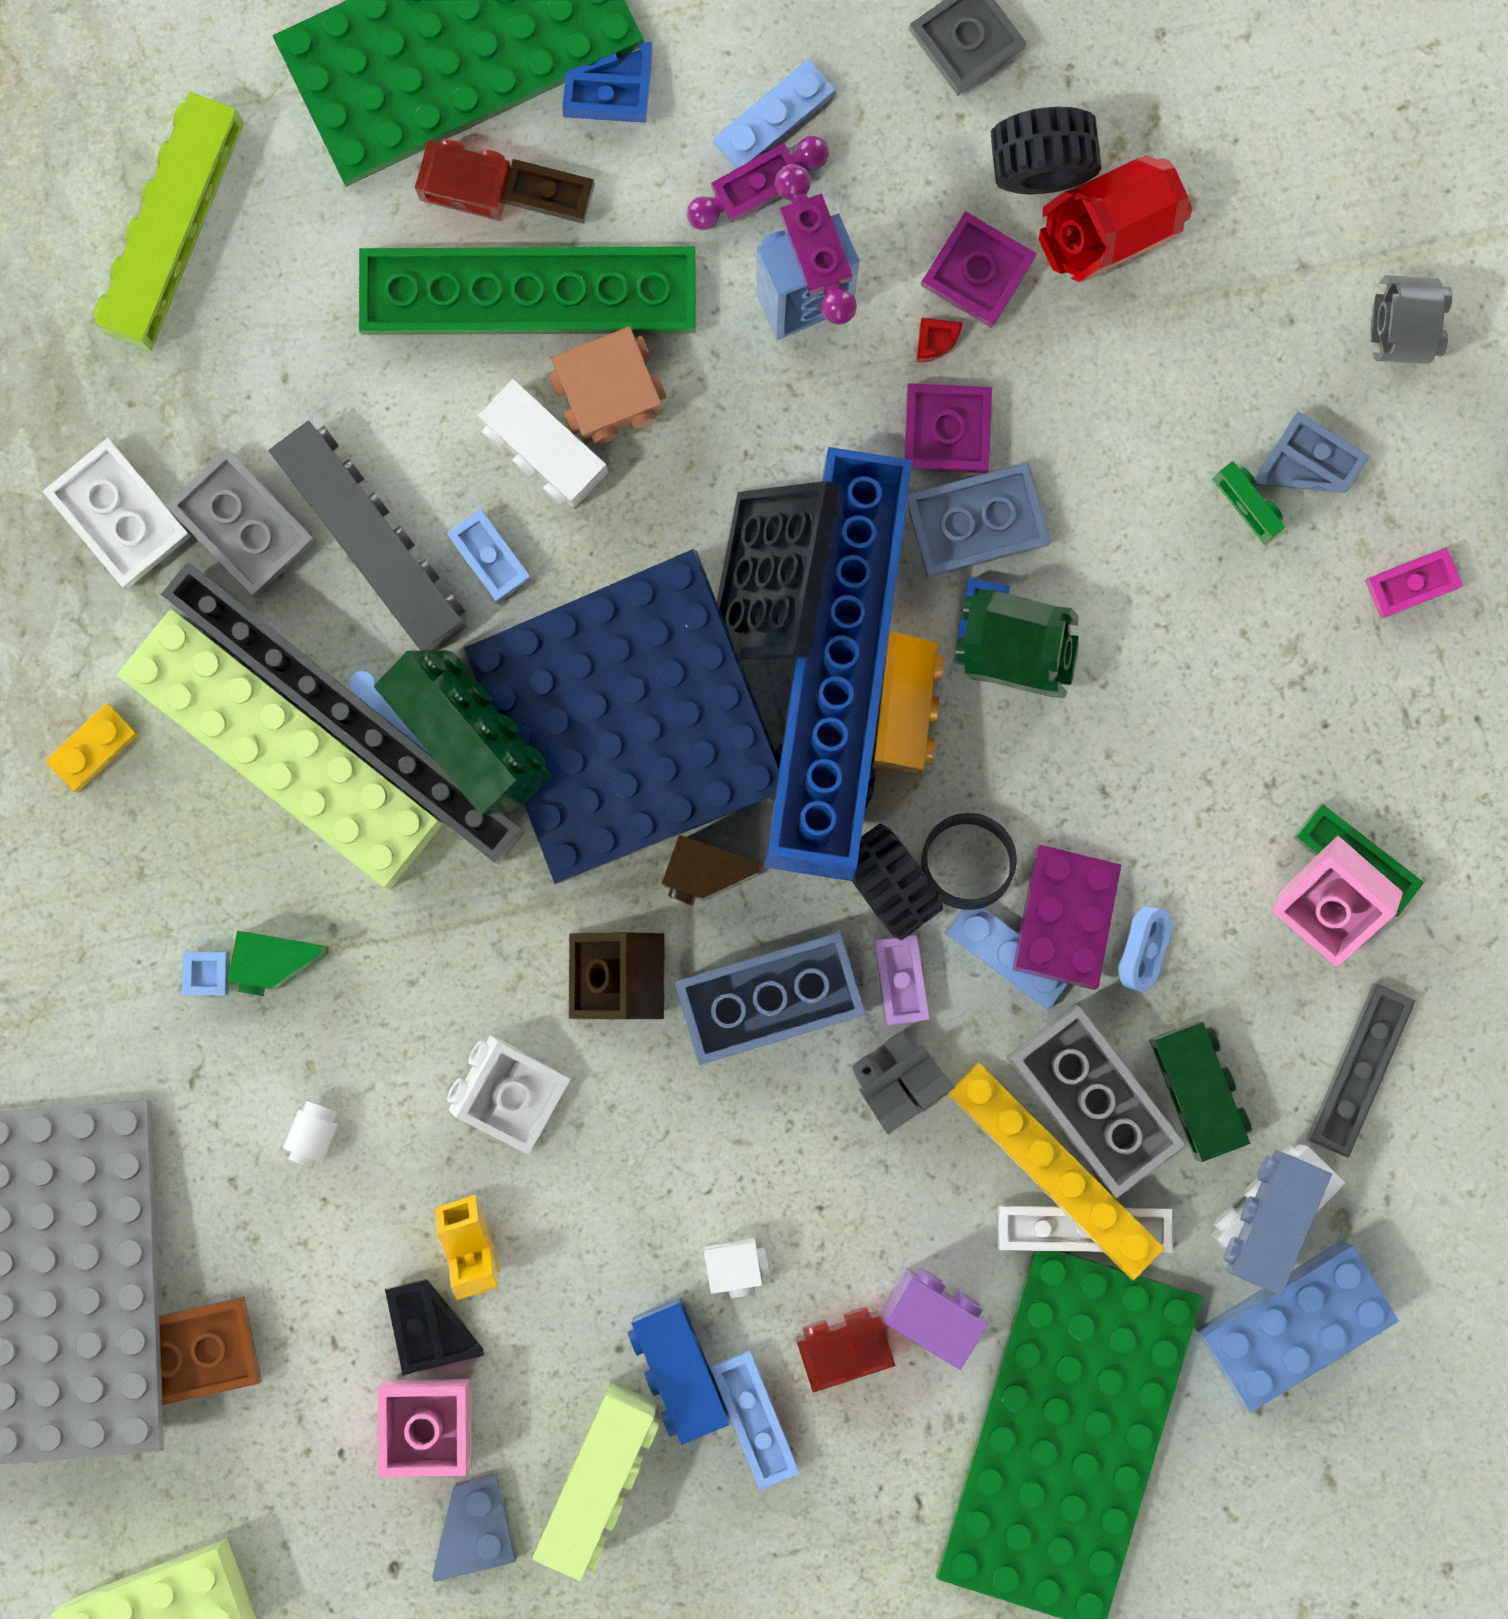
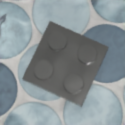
M943 0L910 23L909 31L957 96L1021 52L1026 46V41L995 0Z

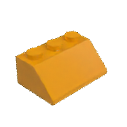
M889 631L871 763L873 768L921 774L924 770V764H932L935 739L927 738L929 722H937L939 697L932 696L934 680L942 679L944 655L937 654L938 643Z

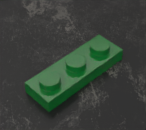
M1319 804L1293 838L1317 856L1339 836L1403 892L1394 917L1399 916L1424 882L1324 804Z

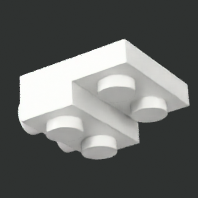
M490 1035L486 1043L479 1041L472 1049L468 1063L473 1066L465 1081L459 1078L452 1085L447 1097V1101L452 1103L448 1110L455 1118L529 1155L571 1079L535 1060L525 1052Z

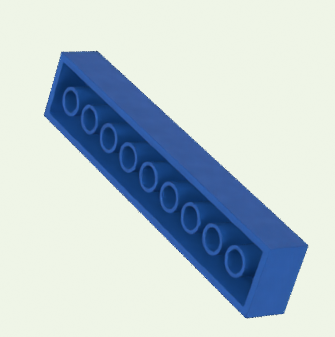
M828 447L822 481L841 485L838 498L840 509L837 518L834 520L830 540L832 551L826 563L822 586L824 593L817 609L814 625L815 641L810 649L808 659H795L765 868L852 881L855 874L912 460Z

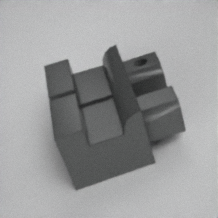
M904 1031L898 1032L884 1043L896 1060V1063L885 1071L881 1070L870 1053L851 1066L857 1081L862 1086L858 1090L887 1135L920 1113L897 1080L899 1078L923 1110L955 1088L925 1047L922 1045L918 1047Z

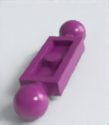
M817 136L805 137L797 145L796 153L792 155L785 143H782L711 182V188L716 197L700 196L693 199L689 203L686 212L689 223L698 230H709L717 224L720 213L724 211L730 222L734 223L781 197L775 185L778 172L790 164L800 165L808 170H817L823 167L829 157V149L826 142Z
M787 165L778 172L775 180L777 192L781 197L791 202V204L780 208L781 219L809 294L813 295L824 291L825 296L821 303L823 316L833 324H845L854 317L857 310V303L853 294L841 287V284L852 281L853 275L823 194L808 198L807 193L811 186L809 173L800 165Z

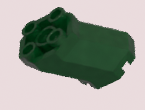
M979 589L976 596L967 595L963 606V619L967 621L965 637L959 638L956 647V662L965 664V674L976 681L991 682L1048 697L1065 698L1067 691L1063 688L1062 684L1071 685L1073 681L1079 648V636L1070 635V625L1078 626V615L1072 608L1053 606L993 590Z

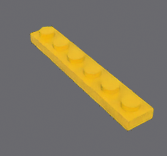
M979 1062L954 1086V1089L948 1092L947 1095L1131 1280H1135L1165 1249Z

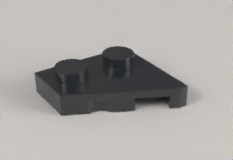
M427 1278L384 1288L402 1375L485 1356L482 1346Z

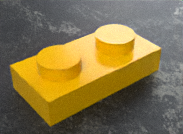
M106 703L50 755L45 762L73 792L78 793L138 737L139 733L111 704Z

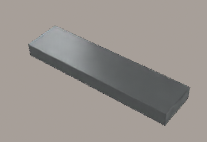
M1377 983L1372 984L1306 1140L1342 1156L1350 1157L1416 1002L1415 1000Z

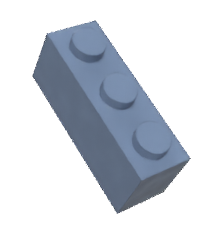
M1274 1150L1272 1157L1267 1155L1261 1163L1257 1174V1180L1261 1181L1256 1196L1255 1198L1249 1196L1242 1209L1240 1220L1244 1221V1225L1239 1237H1232L1225 1250L1223 1260L1228 1262L1225 1271L1282 1296L1333 1173L1278 1150Z

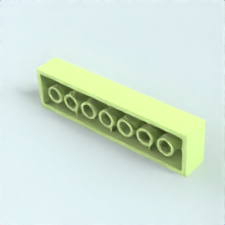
M171 608L117 674L118 677L383 888L391 890L444 824L185 617Z

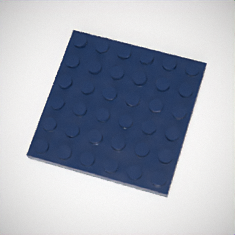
M691 549L464 647L477 683L490 693L492 697L491 703L499 713L508 716L514 721L519 729L517 734L526 745L534 747L542 754L546 761L544 766L553 775L524 806L554 884L577 877L769 799L776 794L780 762L697 550Z

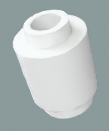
M306 1101L303 1110L298 1109L283 1147L291 1151L288 1159L310 1168L313 1167L315 1160L324 1163L339 1125L335 1123L338 1112Z

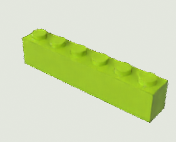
M190 91L185 102H181L177 106L173 116L174 129L169 141L162 143L158 152V169L153 180L149 179L143 188L141 197L143 205L140 213L128 225L126 231V241L128 242L122 257L117 256L110 270L111 284L106 295H101L95 306V324L105 334L152 352L243 128L244 122L235 108Z

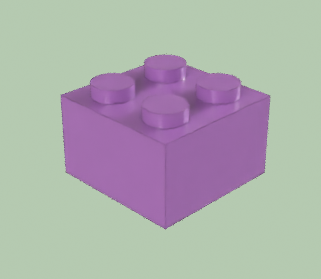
M920 1267L919 1271L915 1273L907 1268L881 1310L885 1324L961 1370L988 1326L981 1315L983 1309L979 1307V1303L958 1290L954 1297L945 1292L946 1286L942 1284L943 1281L929 1271Z

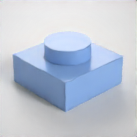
M183 952L182 995H229V982H227L229 975V952Z

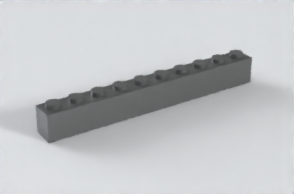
M188 561L160 594L494 863L499 865L524 835L525 831L503 813L481 816L431 755Z

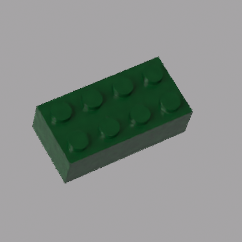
M447 650L406 651L373 687L481 816L520 810L553 776L544 766L546 761L542 754L534 747L526 745L517 734L519 729L514 721L508 716L499 713L491 703L492 697L482 685L471 680L464 671L466 668L465 664L456 654Z

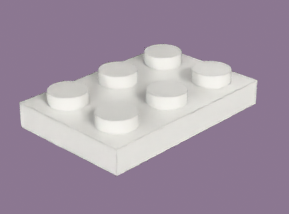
M106 438L42 491L122 588L126 590L191 537L188 531L109 438Z

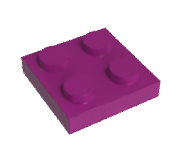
M965 211L923 278L921 286L990 328H993L1034 262L1037 253Z
M908 383L904 459L912 460L911 470L988 473L992 387Z

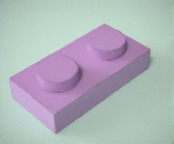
M917 935L907 936L902 941L897 938L874 941L886 1026L929 1020Z

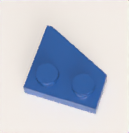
M652 42L639 44L638 51L617 58L614 53L599 59L593 65L584 64L566 71L562 106L563 117L646 123L653 52Z

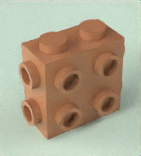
M630 326L551 357L555 370L548 373L557 397L565 394L571 409L564 411V415L571 433L574 435L581 433L585 444L592 441L595 445L605 444L618 437L617 431L633 426L635 430L645 428L657 421L656 416L663 414L660 401L667 398L658 374L650 377L645 365L646 361L651 360L648 348L642 336L634 338Z

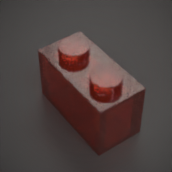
M441 139L440 143L427 140L415 190L419 200L422 202L501 221L505 206L502 197L511 168L510 162L505 160L504 155L493 150L482 149L480 153L465 150L462 144L453 140Z
M862 1307L845 1313L843 1315L845 1321L828 1326L827 1320H823L802 1328L804 1334L796 1336V1340L813 1393L896 1366L878 1310L869 1313L868 1307Z

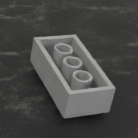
M1071 1006L1006 1056L1016 1072L1112 1196L1116 1198L1121 1196L1186 1146L1080 1006Z

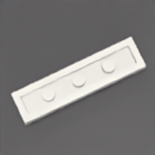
M998 1206L999 1250L1103 1252L1060 1207ZM1124 1207L1165 1248L1161 1253H1172L1171 1208Z

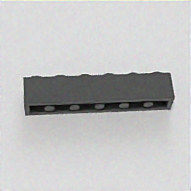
M309 420L268 451L419 650L438 649L467 627L460 619V616L466 611L451 592L446 596L441 594L434 584L441 578L428 561L424 559L418 563L409 550L415 544L400 525L394 530L384 519L390 512L374 492L370 496L364 493L358 485L364 480V477L350 459L342 464L333 452L339 445L325 426L316 430Z

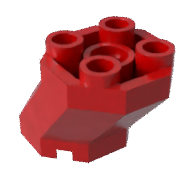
M1146 155L1136 158L1081 186L1064 191L1044 205L1042 217L1047 216L1046 227L1040 229L1039 242L1053 271L1060 274L1069 273L1073 275L1070 279L1082 282L1151 249L1160 247L1181 234L1184 229V223L1191 217L1192 206L1172 163L1164 158L1155 159Z

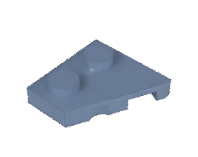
M1297 411L1254 479L1257 485L1346 493L1370 456Z
M497 1473L455 1483L432 1575L434 1582L516 1561L517 1557Z

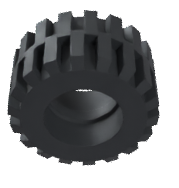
M1064 106L1037 108L1010 116L996 124L991 130L995 181L997 187L1005 191L1028 195L1060 192L1088 182L1101 171L1096 117L1089 111Z
M879 823L861 836L858 863L852 883L891 935L902 941L944 910L942 899L918 863L889 827Z

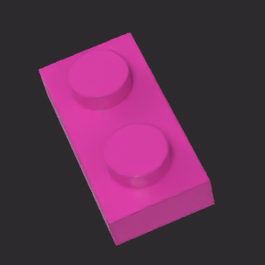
M1447 547L1365 580L1380 619L1463 587Z

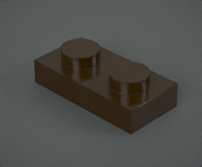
M513 159L502 199L503 203L585 224L595 182L591 178Z

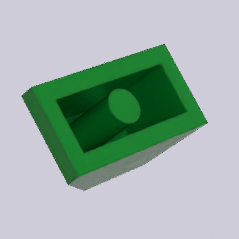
M237 931L227 982L240 984L238 992L264 996L265 988L279 989L328 954L329 946Z

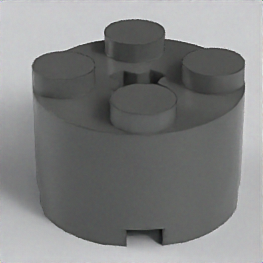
M1383 276L1379 284H1387L1384 294L1375 295L1371 317V342L1379 343L1380 353L1372 352L1374 359L1382 362L1430 364L1435 356H1444L1448 345V334L1446 330H1443L1444 313H1448L1452 305L1451 287L1442 286L1439 278Z

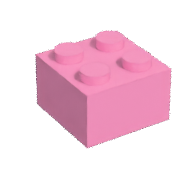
M1337 836L1280 890L1272 912L1337 968L1396 915L1403 892Z
M471 1379L385 1380L378 1387V1477L466 1476L472 1467Z

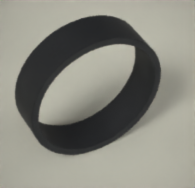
M976 813L956 814L937 824L926 839L921 857V869L940 895L942 902L962 910L981 909L1001 898L1010 886L1017 865L1016 849L1009 833L997 821ZM963 824L977 825L991 831L1003 843L1009 857V875L1005 883L997 891L979 899H963L947 893L933 879L928 866V849L933 840L950 827Z

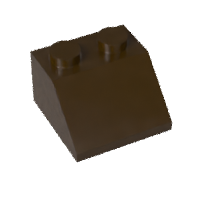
M679 834L661 884L670 889L667 895L669 898L693 906L695 899L709 900L758 877L762 864Z
M570 933L569 1019H664V933Z

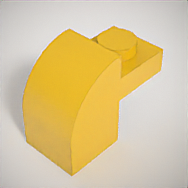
M476 1195L434 1208L437 1236L448 1259L451 1289L456 1300L479 1295L487 1290L498 1287L497 1273L500 1272L499 1263L487 1222Z

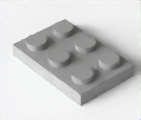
M228 448L224 449L165 505L254 598L264 591L316 541Z

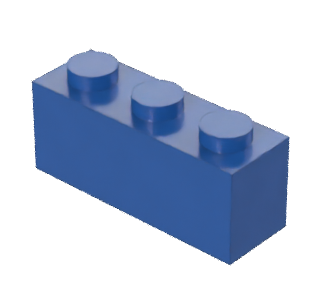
M681 1297L633 1317L631 1322L633 1329L628 1331V1336L636 1355L638 1356L643 1353L645 1355L650 1370L645 1371L644 1375L652 1395L661 1394L667 1409L661 1412V1416L669 1436L672 1437L677 1434L681 1445L730 1425L729 1413Z

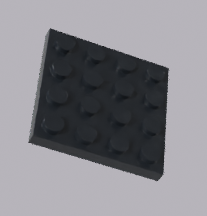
M820 481L737 492L717 603L739 659H808L810 649L815 641L814 625L817 609L824 593L822 583L826 563L832 551L830 540L834 520L837 518L840 509L838 498L841 485L829 481Z

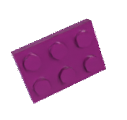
M1039 845L1035 850L1012 970L1092 990L1099 988L1122 864Z

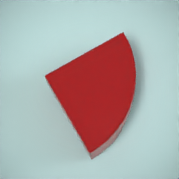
M921 318L916 362L934 361L947 354L956 344L963 322Z

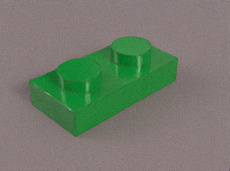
M1232 461L1212 479L1264 545L1286 528L1281 522L1283 515L1279 508L1271 500L1267 499L1265 501L1255 489L1257 486L1256 480L1245 467H1238Z

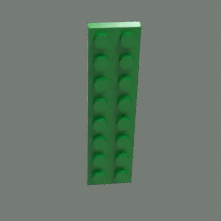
M695 246L359 248V332L361 335L611 334L629 326L633 334L696 333Z

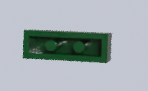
M1195 1021L1150 1038L1149 1042L1195 1160L1204 1162L1251 1144L1247 1133L1252 1131L1251 1123L1244 1108L1237 1109L1231 1094L1236 1091V1085L1227 1067L1221 1068L1215 1052L1221 1051V1047L1213 1028H1206L1204 1022Z

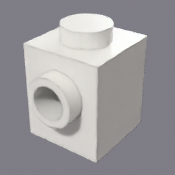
M755 1238L705 1246L704 1248L711 1294L729 1291L730 1298L755 1294L754 1287L762 1286L761 1274L769 1273L765 1247L757 1248Z

